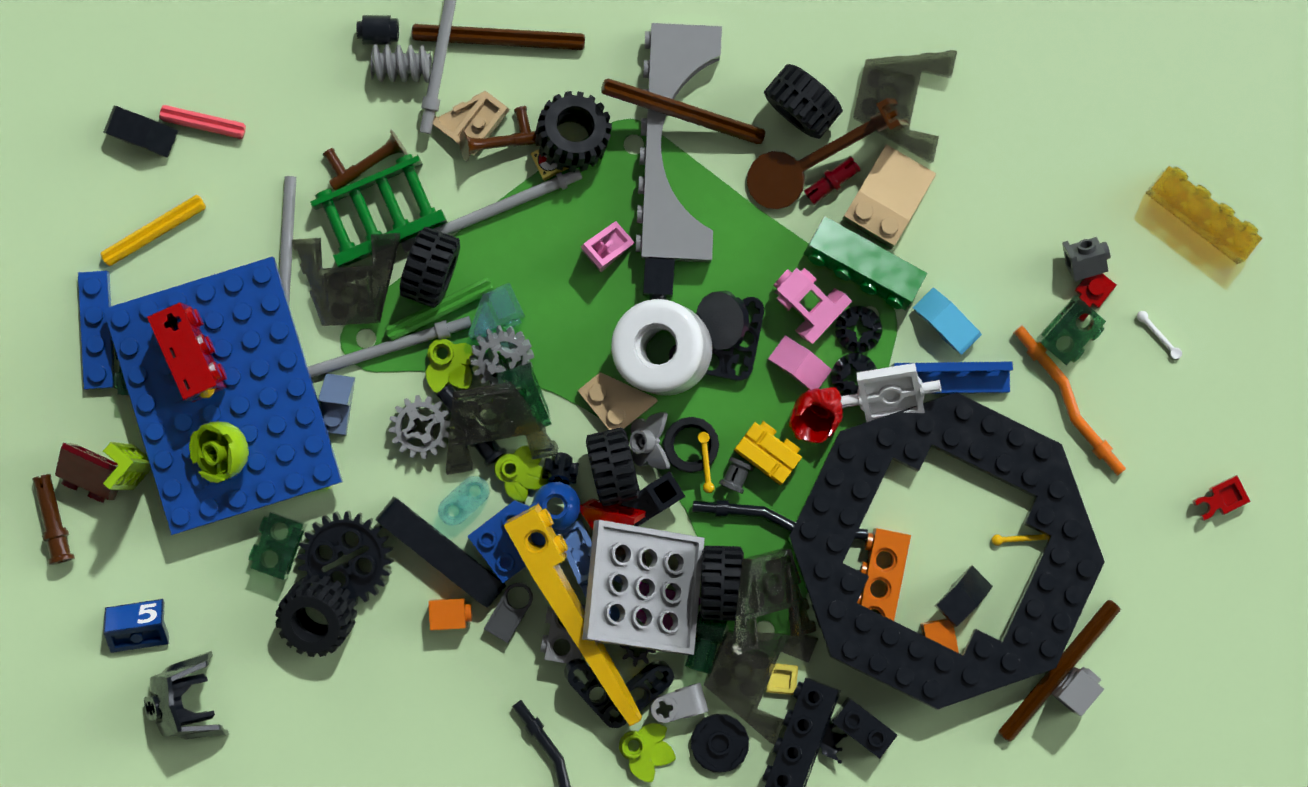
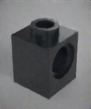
M645 258L643 295L649 296V300H667V297H673L675 260Z

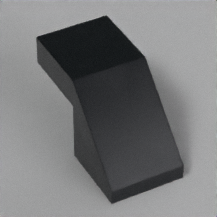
M114 105L103 133L168 158L178 130Z
M668 472L640 490L639 499L620 504L646 511L645 517L634 524V526H640L686 496L671 472Z
M971 565L934 606L957 627L980 604L993 586Z

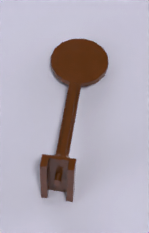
M886 98L876 104L880 112L871 116L870 121L800 160H796L795 157L785 152L771 151L760 155L753 161L748 171L747 186L750 195L758 204L769 209H782L791 206L799 199L804 189V171L875 131L881 132L886 128L901 130L909 125L908 121L896 119V116L899 115L897 110H891V108L898 105L897 100Z

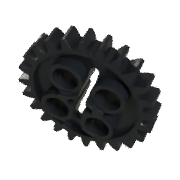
M336 511L333 513V521L325 515L322 517L323 526L317 522L312 524L315 533L311 531L304 533L309 542L299 543V546L306 551L297 555V558L305 560V564L298 567V570L307 571L308 574L306 576L309 579L312 575H319L320 579H323L324 576L331 577L330 581L335 583L332 578L334 571L342 572L346 577V583L340 587L343 590L346 588L349 590V599H354L357 605L359 596L364 602L369 600L368 591L375 596L379 593L376 584L383 587L387 584L381 576H389L392 573L385 565L394 562V559L386 557V554L392 551L393 547H384L383 543L388 540L389 536L380 537L378 535L382 526L373 529L371 527L373 518L368 519L364 523L362 522V513H358L352 519L351 512L346 511L343 519H341L339 512ZM351 531L357 534L359 538L357 546L347 544L345 540L347 532ZM321 545H328L332 549L331 559L328 560L321 557L319 553ZM363 546L369 547L368 551L355 556L348 563L343 562L326 572L322 570L323 566L338 560L343 554L348 555ZM360 558L370 560L372 563L371 572L361 571L358 565Z

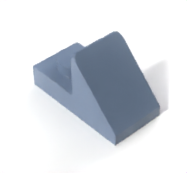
M329 373L325 375L318 401L321 402L320 408L328 433L347 435L355 377Z

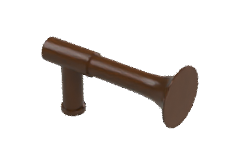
M520 106L514 109L520 133L490 138H472L462 131L460 133V150L464 161L467 162L472 153L484 149L536 144L535 131L530 129L527 107Z
M390 130L391 135L385 145L348 169H345L334 148L325 151L322 155L327 159L337 175L329 180L333 189L336 191L361 176L360 174L392 154L404 153L408 155L397 135Z

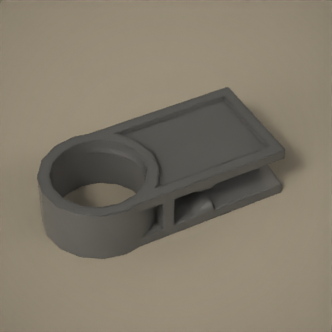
M523 583L510 585L505 590L484 629L508 643L532 604L533 593L531 589ZM524 587L529 593L530 599L528 604L520 609L513 608L508 602V592L510 589Z

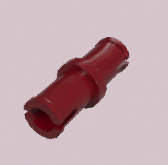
M849 156L833 170H826L821 179L803 191L815 206L832 191L840 190V185L860 172L861 169L854 162V159Z

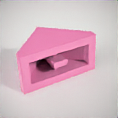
M615 221L581 246V250L595 267L602 272L635 242Z
M786 335L768 358L769 361L809 390L819 388L832 371L830 367L810 350Z

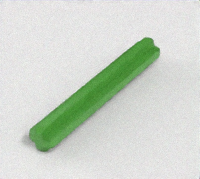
M484 278L443 298L435 308L427 306L385 328L386 334L391 341L403 337L494 291L493 286L488 278Z

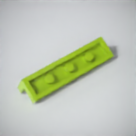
M110 442L103 450L105 454L118 464L117 468L103 483L110 490H134L151 471L148 456L135 445Z

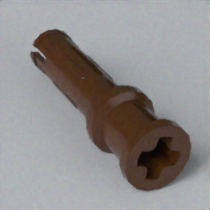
M51 474L41 475L40 478L39 476L32 478L46 531L43 533L42 538L43 541L47 542L50 554L49 565L75 559L74 554L70 553L67 536L69 532L66 530V527L63 528Z

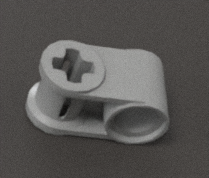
M701 683L692 684L677 689L675 692L659 696L653 700L650 706L653 718L662 723L689 718L709 711ZM664 701L666 705L672 706V709L668 711L667 717H663L661 713H656V709L660 707L659 702Z

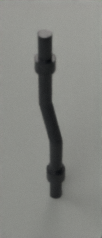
M716 500V502L693 501L692 512L715 514V517L727 518L728 515L763 518L790 533L795 524L794 521L765 506L729 504L728 500ZM859 528L854 540L867 541L868 529Z
M522 700L518 701L512 707L524 722L526 732L530 737L532 735L535 737L553 762L558 786L571 787L564 757L543 730L544 725L538 717L534 718Z

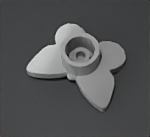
M666 412L651 415L647 420L639 418L632 423L630 447L633 451L632 459L636 465L646 466L649 464L658 469L670 468L668 458L659 444V437L663 432L668 416Z

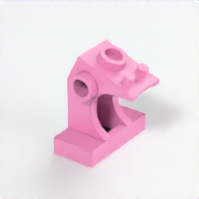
M796 268L793 272L787 269L773 285L777 288L774 292L778 295L776 299L787 310L794 307L802 315L805 321L795 331L804 340L813 344L847 308L852 300L836 288L826 296L814 284L817 279L805 268L802 271ZM809 291L819 299L817 305L810 312L799 303Z

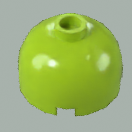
M222 421L210 422L199 426L200 428L191 435L189 450L192 463H198L202 470L198 472L201 477L209 482L219 483L239 474L247 463L249 456L248 443L241 430L231 423Z

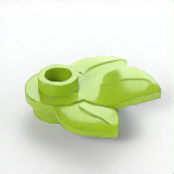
M437 339L430 344L428 348L430 364L425 374L429 386L435 393L442 390L448 382L462 389H469L471 387L472 372L469 367L471 364L469 357L474 355L471 351V345L466 343L453 344L447 339ZM440 348H446L448 351V356L445 359H440L437 356Z
M523 445L513 454H503L496 460L494 464L495 475L504 482L505 492L511 499L525 502L528 496V489L537 490L541 486L548 484V479L542 478L543 467L539 465L545 453L543 448L536 445ZM508 463L514 465V471L510 474L505 472V466Z
M649 723L644 725L639 731L626 732L619 741L620 753L629 760L630 771L637 778L645 782H653L655 766L667 765L676 760L672 747L663 741L667 732L666 726L658 723ZM631 740H636L639 743V748L635 751L628 748V743Z

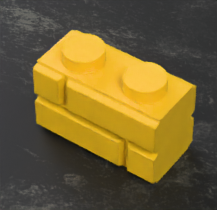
M762 421L760 425L754 422L733 451L781 486L801 460L802 456L798 454L800 448L787 438L784 442L776 438L774 435L777 431L766 422Z

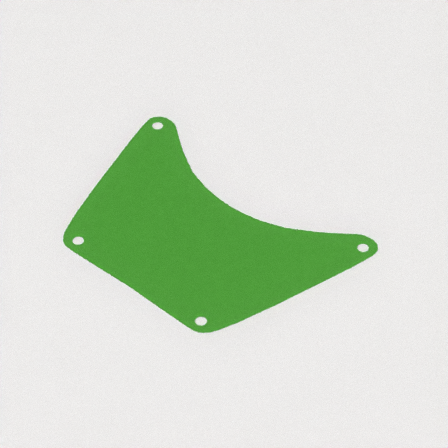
M623 119L612 122L611 136L603 157L599 158L597 164L593 167L589 164L587 170L582 172L580 170L583 179L567 185V189L562 190V188H559L461 229L453 237L460 240V252L451 281L443 298L484 278L490 280L494 291L407 335L435 327V323L444 320L448 323L469 316L473 327L452 333L451 337L446 339L453 344L466 343L479 346L476 337L478 335L483 338L487 337L486 329L489 328L492 333H495L497 326L501 325L502 330L506 332L509 326H512L515 334L522 331L525 336L524 340L529 339L532 346L530 349L534 353V358L530 359L533 368L524 370L527 378L524 379L519 376L516 378L517 381L553 392L584 408L596 417H598L577 390L601 372L636 388L628 383L618 372L612 357L611 342L614 329L626 311L638 303L649 300V296L643 295L645 260H641V252H636V234L642 235L643 223H637L638 205L643 206L644 194H638L639 176H645V165H639L640 153L636 155L629 154L624 148V141L630 135L640 136L643 139L644 147H646V136H641V121L637 119ZM662 135V161L672 191L682 206L696 220L713 230L711 263L675 261L673 297H667V300L678 303L696 313L698 305L705 296L712 292L729 291L741 300L747 297L758 298L764 305V316L753 370L747 379L735 381L704 375L695 386L676 395H657L640 390L655 397L658 402L637 419L643 418L647 420L649 416L660 412L668 414L663 432L659 437V444L663 450V442L667 430L681 418L696 417L704 419L712 425L717 433L719 449L717 457L710 465L711 482L715 487L712 493H706L703 490L705 483L704 469L689 473L680 471L671 464L669 469H656L662 476L671 472L686 497L679 501L685 508L697 537L705 538L704 547L706 545L738 546L742 548L744 552L742 616L739 621H727V625L733 640L750 655L761 658L774 656L786 644L808 594L798 568L797 559L788 539L790 532L759 517L728 515L727 518L715 517V514L692 512L693 501L716 502V500H728L729 504L765 506L796 522L838 433L866 423L865 413L860 408V405L842 408V421L831 438H827L822 443L797 440L794 432L791 430L789 418L792 408L799 396L809 389L768 360L786 335L810 350L831 369H833L835 363L841 357L855 352L845 349L836 337L835 326L839 316L813 344L804 340L795 331L805 319L794 307L787 310L776 299L778 295L774 293L777 288L773 286L787 269L791 272L796 268L800 271L803 268L808 270L817 279L814 284L826 296L834 288L845 293L852 300L846 309L854 306H872L878 310L883 330L881 338L875 347L860 353L869 357L877 369L889 367L897 337L896 312L893 307L886 303L885 299L876 294L870 295L861 290L860 285L851 280L845 281L834 274L833 270L825 266L821 267L813 264L803 254L809 243L765 214ZM567 169V170H565V171H563V172H561V173H562V174H565V173L569 172V169ZM537 171L500 200L557 176L555 175L544 181L540 172ZM617 221L635 243L605 270L600 272L582 252L581 246ZM400 277L345 325L340 336L342 351L346 355L364 349L356 341L358 332L363 329H370L375 333V345L391 341L386 334L385 328L427 307V305L400 296ZM809 291L799 303L810 312L817 305L819 299ZM750 302L749 306L746 307L749 313V326L757 329V323L751 324L753 315L759 314V309L755 308V303ZM860 319L855 326L846 327V329L856 332L857 342H859L863 332L872 331V329L863 327ZM668 330L657 332L647 344L646 355L653 364L660 365L669 361L670 350L676 342L674 336ZM746 331L743 337L744 340L739 345L742 347L751 346L754 342L753 334ZM439 338L355 365L372 372L426 371L430 364L428 348L433 341ZM440 348L437 356L440 359H445L448 356L447 349ZM734 349L733 354H739L737 364L731 365V369L736 370L735 375L741 376L743 371H748V367L743 364L744 357L748 356L751 358L752 352H741ZM497 351L499 358L506 363L505 357L501 355L500 351ZM713 353L708 370H714L719 366V358ZM470 364L469 367H470V369H471L472 374H474V372H473V370H472V367H473L474 365H471V364ZM850 364L851 374L843 379V382L854 381L855 385L858 386L857 372L852 367V364ZM832 371L819 389L833 387L831 380ZM762 421L766 422L777 431L774 435L782 442L787 438L800 448L798 454L802 458L781 486L733 451L754 422L759 425ZM632 423L624 428L629 442L632 435ZM693 427L685 428L675 437L674 450L683 461L696 462L703 458L702 446L698 441V434L702 432L701 430ZM730 457L754 467L753 471H749L742 486L744 489L743 494L718 484L720 479H724L731 464L729 462ZM761 621H768L774 626V636L768 641L759 640L754 633L755 626Z

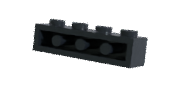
M805 678L804 683L798 682L793 695L797 702L794 710L789 709L783 722V726L787 727L783 738L778 737L772 752L777 755L773 766L768 764L762 781L766 782L765 787H806L841 690L810 678Z

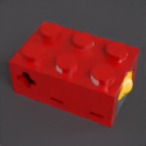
M179 302L147 317L183 400L196 402L202 398H210L214 393L226 388L224 380H227V375L221 363L217 364L214 361L212 353L215 352V348L209 336L205 337L200 329V326L204 324L197 309L193 310L191 306Z

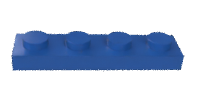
M109 271L78 272L84 389L115 388L113 340L103 310L104 308L111 307Z

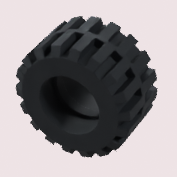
M786 64L764 90L767 101L779 114L800 131L813 138L820 139L843 112L837 98L823 84L795 65Z
M567 91L564 97H561L560 94L555 95L552 102L548 100L538 119L535 131L536 146H540L538 152L541 157L547 156L546 162L550 166L556 163V169L561 171L563 167L569 168V172H575L576 168L579 167L582 172L587 170L589 164L592 167L596 165L599 158L603 157L611 136L612 123H609V113H603L605 106L601 102L596 104L595 97L592 95L589 98L583 97L584 92L578 91L577 95H572V91ZM565 122L578 123L586 129L589 138L580 142L569 141L559 133L557 126Z
M424 227L418 233L405 263L399 287L400 296L435 308L442 301L451 281L460 252L459 238Z
M620 427L587 435V452L597 495L602 506L607 507L639 499V485L625 430Z
M705 545L702 551L700 614L702 619L739 621L743 610L744 552L738 546Z
M312 575L310 579L307 576L302 578L291 587L278 605L279 607L275 614L278 617L275 622L276 628H281L279 635L281 639L286 638L288 640L286 645L290 648L292 646L296 647V652L299 654L307 652L309 657H314L318 653L322 657L326 656L328 652L333 653L341 646L356 623L354 619L357 617V610L353 609L356 605L355 600L349 599L350 592L347 588L343 590L340 587L342 583L337 580L335 583L331 582V577L324 576L323 579H320L319 575ZM305 607L320 611L325 616L328 624H319L313 621L307 615Z

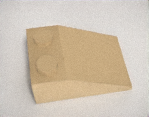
M886 144L842 220L893 249L936 173Z

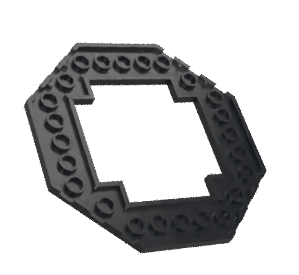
M957 392L923 403L925 413L905 412L914 408L911 407L840 431L788 537L797 559L805 588H807L812 602V608L819 628H821L829 656L936 710L1055 669L1105 563L1062 444ZM931 446L1035 497L1023 524L1049 536L1002 640L1000 641L974 629L962 655L858 604L857 601L869 576L843 563L892 459L918 472Z

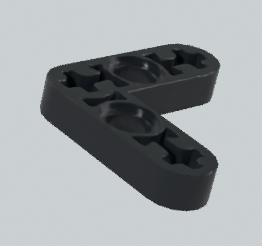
M747 297L742 300L746 307L749 306L750 302L755 303V308L759 309V314H754L751 324L757 323V329L750 326L748 329L753 334V344L749 347L737 345L734 348H730L729 351L712 348V353L719 358V366L714 370H707L705 375L735 381H743L751 375L764 316V305L758 298ZM676 344L670 350L669 360L676 351ZM734 349L741 352H752L751 358L748 356L744 357L743 364L748 367V371H743L741 376L735 375L736 370L731 369V365L737 364L739 354H733Z
M579 658L569 661L565 666L564 674L574 690L610 728L624 726L627 721L614 705L605 689L600 699L592 700L589 698L592 689L595 687L603 688L589 664L584 659ZM656 660L649 663L626 683L630 693L635 688L644 689L643 697L635 701L639 711L644 709L672 684L674 673L666 662ZM576 669L583 672L588 680L586 684L578 676H575L574 671ZM658 670L664 675L661 680L655 676V672ZM646 679L652 685V689H649L644 682ZM614 709L620 715L615 718L611 716L610 711Z

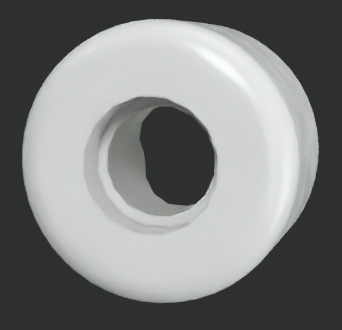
M652 299L636 304L620 318L613 332L611 351L618 372L632 386L657 395H676L689 390L703 378L712 358V341L705 323L692 310L673 301ZM668 330L675 338L676 351L668 362L660 365L653 364L646 355L647 344L657 332Z

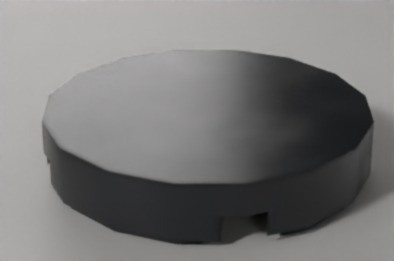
M717 291L708 294L702 299L696 312L710 333L712 347L717 350L730 349L741 344L744 340L745 332L749 329V313L744 302L729 291Z
M712 714L704 717L695 726L691 735V749L695 760L703 768L712 772H727L736 769L745 760L749 751V737L745 727L738 719L728 714Z

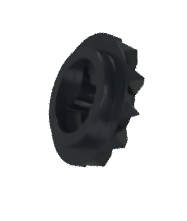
M854 306L846 309L837 319L835 333L839 343L845 349L855 353L866 352L875 347L883 331L880 318L872 309L863 306ZM859 317H861L862 326L872 329V331L863 332L859 342H857L856 332L846 329V327L855 326Z
M851 353L841 357L835 363L831 373L833 387L839 390L841 396L857 394L858 386L855 385L854 381L843 382V379L851 374L850 364H852L856 372L877 369L869 357L860 353Z

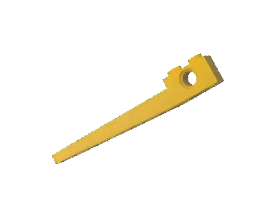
M538 503L508 519L504 527L552 609L629 726H632L641 721L642 715L602 642L582 640L585 610L559 565L567 557L566 551L568 547L560 534H555L551 526L554 522L546 508L542 510ZM535 532L541 533L545 537L546 543L544 545L534 544L531 540V534Z

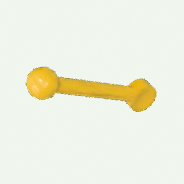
M700 432L698 434V441L702 446L705 475L703 490L706 493H712L715 487L711 482L707 446L710 437L708 433Z
M996 534L992 537L991 541L993 545L999 546L1006 542L1048 540L1049 536L1039 534L1002 537Z

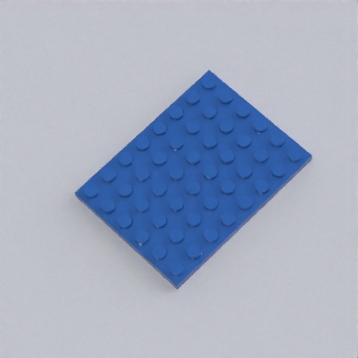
M273 256L103 309L171 535L343 482ZM179 302L191 306L193 310H198L204 324L200 326V329L205 337L209 336L215 348V352L212 353L214 361L217 364L221 363L227 375V380H224L225 389L214 393L210 398H202L196 402L183 400L147 318ZM216 421L228 422L238 427L244 434L249 449L248 461L241 472L219 483L209 482L201 477L198 472L202 470L198 463H192L189 450L192 433L200 428L199 426Z

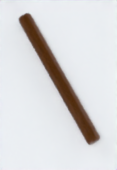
M414 24L412 26V39L415 41L437 42L440 25ZM451 26L448 43L583 50L585 47V35L582 33Z
M605 79L602 84L601 93L751 143L762 144L766 132L762 128L612 79Z
M1107 600L1063 652L1057 667L1044 675L999 729L998 733L1006 741L1011 742L1120 612V607L1115 602Z

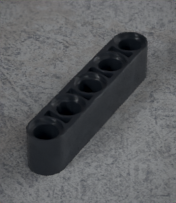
M393 496L375 520L486 608L490 607L505 588L506 584L502 583L498 577Z

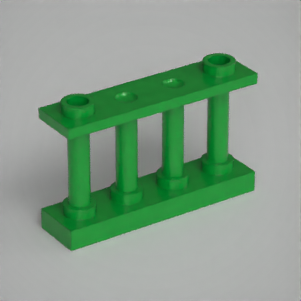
M412 154L402 156L396 160L397 164L336 191L332 192L331 189L323 190L315 195V200L310 201L315 210L324 208L340 246L338 248L339 253L333 255L339 268L342 269L417 236L424 227L434 229L448 223L442 209L436 211L435 207L431 208L415 170V167L423 164L418 155L415 157ZM401 173L405 174L421 212L418 214L420 218L410 223L408 219H404L388 182V179ZM376 184L394 223L392 225L393 230L384 234L377 230L361 193L362 190ZM348 196L351 197L367 234L365 237L366 241L356 246L354 242H350L334 202Z

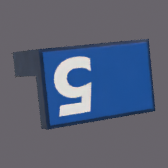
M158 599L105 607L104 636L110 652L114 653L169 644V633L164 622V600Z

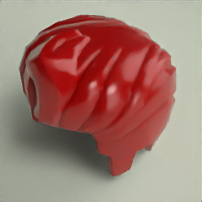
M815 388L807 390L799 396L789 418V426L797 440L822 443L827 438H831L843 418V405L840 402L841 395L837 388Z

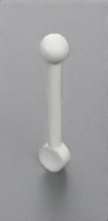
M1138 312V321L1144 322L1170 351L1169 355L1172 359H1179L1182 356L1181 349L1172 346L1148 319L1147 312Z

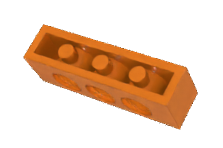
M874 528L873 533H868L867 541L865 542V550L869 551L867 562L862 561L860 572L868 575L869 578L857 603L870 610L875 609L880 615L894 621L911 535ZM882 551L888 552L891 556V563L886 568H880L876 563V557ZM876 580H881L886 587L885 593L880 597H874L870 591L871 584Z

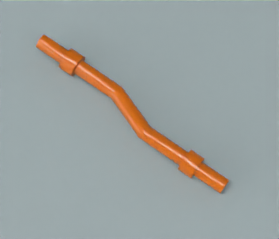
M1021 325L1013 333L1028 349L1026 353L1033 361L1037 360L1057 383L1071 423L1093 447L1092 452L1099 460L1103 459L1118 476L1126 469L1125 466L1113 454V448L1106 440L1102 441L1081 416L1069 379L1046 354L1047 349L1040 341L1036 342Z

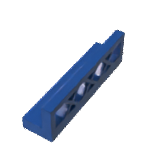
M1013 361L915 363L918 377L922 380V383L940 379L942 392L930 394L1010 392V371L1013 370ZM894 363L891 365V367L912 363Z

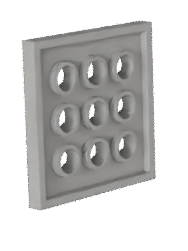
M604 520L594 521L582 640L682 655H694L702 571V551L705 538ZM618 546L622 547L626 553V558L623 562H619L615 556V550ZM645 550L652 556V563L649 567L645 566L642 562V554ZM671 555L675 556L678 560L676 571L671 570L668 565V559ZM615 576H619L623 582L620 592H617L612 586V580ZM642 580H645L649 585L647 596H643L639 591V584ZM668 584L672 585L676 591L673 600H669L665 594ZM613 605L618 607L620 611V617L616 622L609 615V610ZM640 609L645 612L647 617L646 623L643 626L636 620V614ZM666 613L673 619V625L670 630L666 629L663 625V617Z

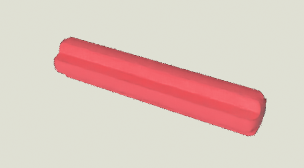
M163 105L160 110L159 119L164 122L242 139L245 134L246 125L241 122L168 105Z

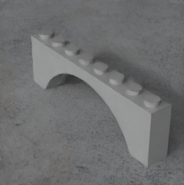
M652 23L651 31H645V49H650V60H644L643 78H649V89L643 90L674 100L681 88L695 74L720 60L722 26ZM648 109L647 118H641V136H646V147H640L639 165H645V176H639L638 194H644L643 206L638 205L637 223H643L642 235L636 234V252H641V260L657 258L683 262L711 263L713 230L696 220L682 206L672 191L665 174L661 154V136L666 115Z

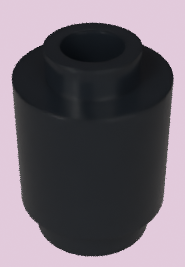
M363 15L362 21H357V39H362L363 45H391L392 42H398L399 20L398 18H391V15Z

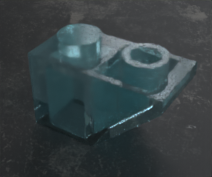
M510 283L482 295L468 333L472 341L476 340L478 335L483 338L487 337L486 329L488 328L494 333L498 325H501V328L505 327L507 331L509 326L514 328L522 324L520 319L525 317V314Z

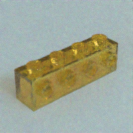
M1168 166L1163 169L1145 194L1236 264L1244 262L1262 240V237L1257 234L1259 230L1250 222L1245 220L1241 222L1234 216L1235 211L1225 203L1221 202L1219 205L1211 199L1212 194L1205 187L1199 184L1195 186L1187 180L1189 176L1180 168Z

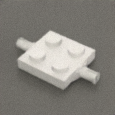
M915 363L857 372L859 386L857 394L841 396L842 408L860 405V408L865 413L866 422L911 407L914 408L905 412L925 413L923 405L924 394L942 392L940 379L922 383V380L918 377Z

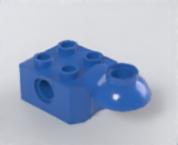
M550 482L543 485L535 493L530 506L514 500L467 536L502 583H505L526 567L504 527L506 521L538 503L542 510L545 508L548 510V502L552 498L557 497L563 501L564 509L558 515L550 513L554 522L551 526L553 530H563L571 526L578 518L580 512V499L572 487L562 482ZM535 532L531 534V540L534 544L544 545L546 543L545 537L541 533Z

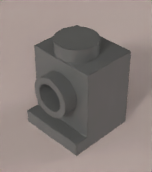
M1097 237L1084 239L1071 245L1068 241L1062 242L1065 263L1074 281L1108 272L1107 259H1110L1111 255L1106 242L1100 243Z

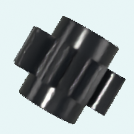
M555 453L551 459L545 458L542 478L548 479V483L562 482L570 485V483L575 484L579 463H573V458L567 453Z
M620 645V647L627 649V653L624 654L622 659L625 660L631 657L634 659V667H636L638 660L641 659L646 664L649 663L647 658L648 652L656 653V650L646 649V652L642 651L639 656H635L634 650L629 649V646Z

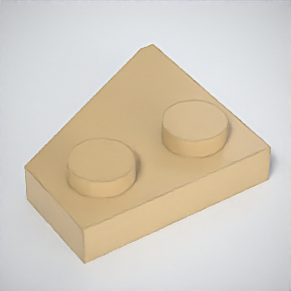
M483 91L472 97L470 101L462 102L452 107L453 110L439 117L437 115L434 116L433 126L460 145V133L462 131L472 138H489L510 110L488 92Z
M601 372L577 390L608 430L620 427L626 428L658 402L655 397Z

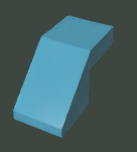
M934 287L913 307L915 312L934 327L941 338L961 355L982 335L965 315Z

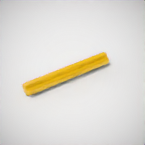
M199 195L191 197L102 251L100 254L106 265L112 266L206 208L204 201Z

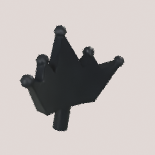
M833 723L828 725L821 744V750L823 755L837 760L838 764H841L842 761L838 759L836 754L842 751L843 748H837L836 745L848 735L846 733L842 735L831 732L836 727Z

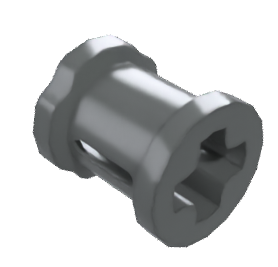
M730 457L729 462L731 464L724 479H720L718 484L743 494L744 489L742 486L749 471H753L754 467Z

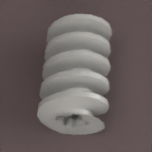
M377 44L373 45L371 52L372 80L376 73L378 81L383 82L387 73L391 82H395L398 74L401 81L406 82L411 74L413 81L418 82L421 74H423L425 82L429 83L432 55L431 51L429 54L426 53L424 45H420L418 53L414 52L412 45L408 46L406 53H403L400 45H397L394 53H391L389 44L385 45L383 53L379 52Z

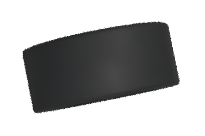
M686 417L681 418L670 426L665 434L663 445L664 452L671 465L680 471L692 473L704 469L703 458L696 462H687L679 458L674 450V440L681 430L690 427L708 433L710 437L708 441L709 466L717 457L719 441L712 425L704 419Z

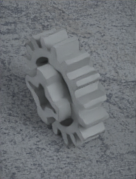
M501 325L497 326L495 333H492L489 328L486 329L487 337L483 338L479 335L476 337L479 346L471 345V351L474 355L470 356L469 360L471 365H474L472 367L474 375H479L482 384L489 380L491 388H495L497 383H501L502 388L506 389L507 382L510 381L514 386L518 385L516 378L520 376L526 379L527 375L524 370L533 368L530 359L534 358V353L530 349L532 346L529 339L524 340L525 336L522 331L515 334L512 326H509L506 332L502 330ZM497 351H500L501 355L505 357L506 363L499 358Z
M420 395L415 396L414 403H411L407 398L404 399L405 408L395 407L399 413L398 417L390 416V420L395 422L396 425L389 428V432L397 434V437L392 442L394 444L402 443L399 450L401 453L410 449V457L412 458L416 456L417 452H420L422 459L427 458V451H431L434 456L438 455L437 446L447 447L443 441L444 437L452 438V434L447 432L446 429L453 426V422L445 420L450 412L448 410L440 411L443 404L440 401L432 405V397L430 396L426 398L425 402H422ZM425 407L431 409L434 414L429 416L421 415L417 408ZM407 414L410 420L407 428L402 431V422ZM417 420L430 422L425 427V434L412 432L417 427ZM440 423V433L435 440L432 435L434 427ZM413 438L421 439L425 446H414L408 440Z

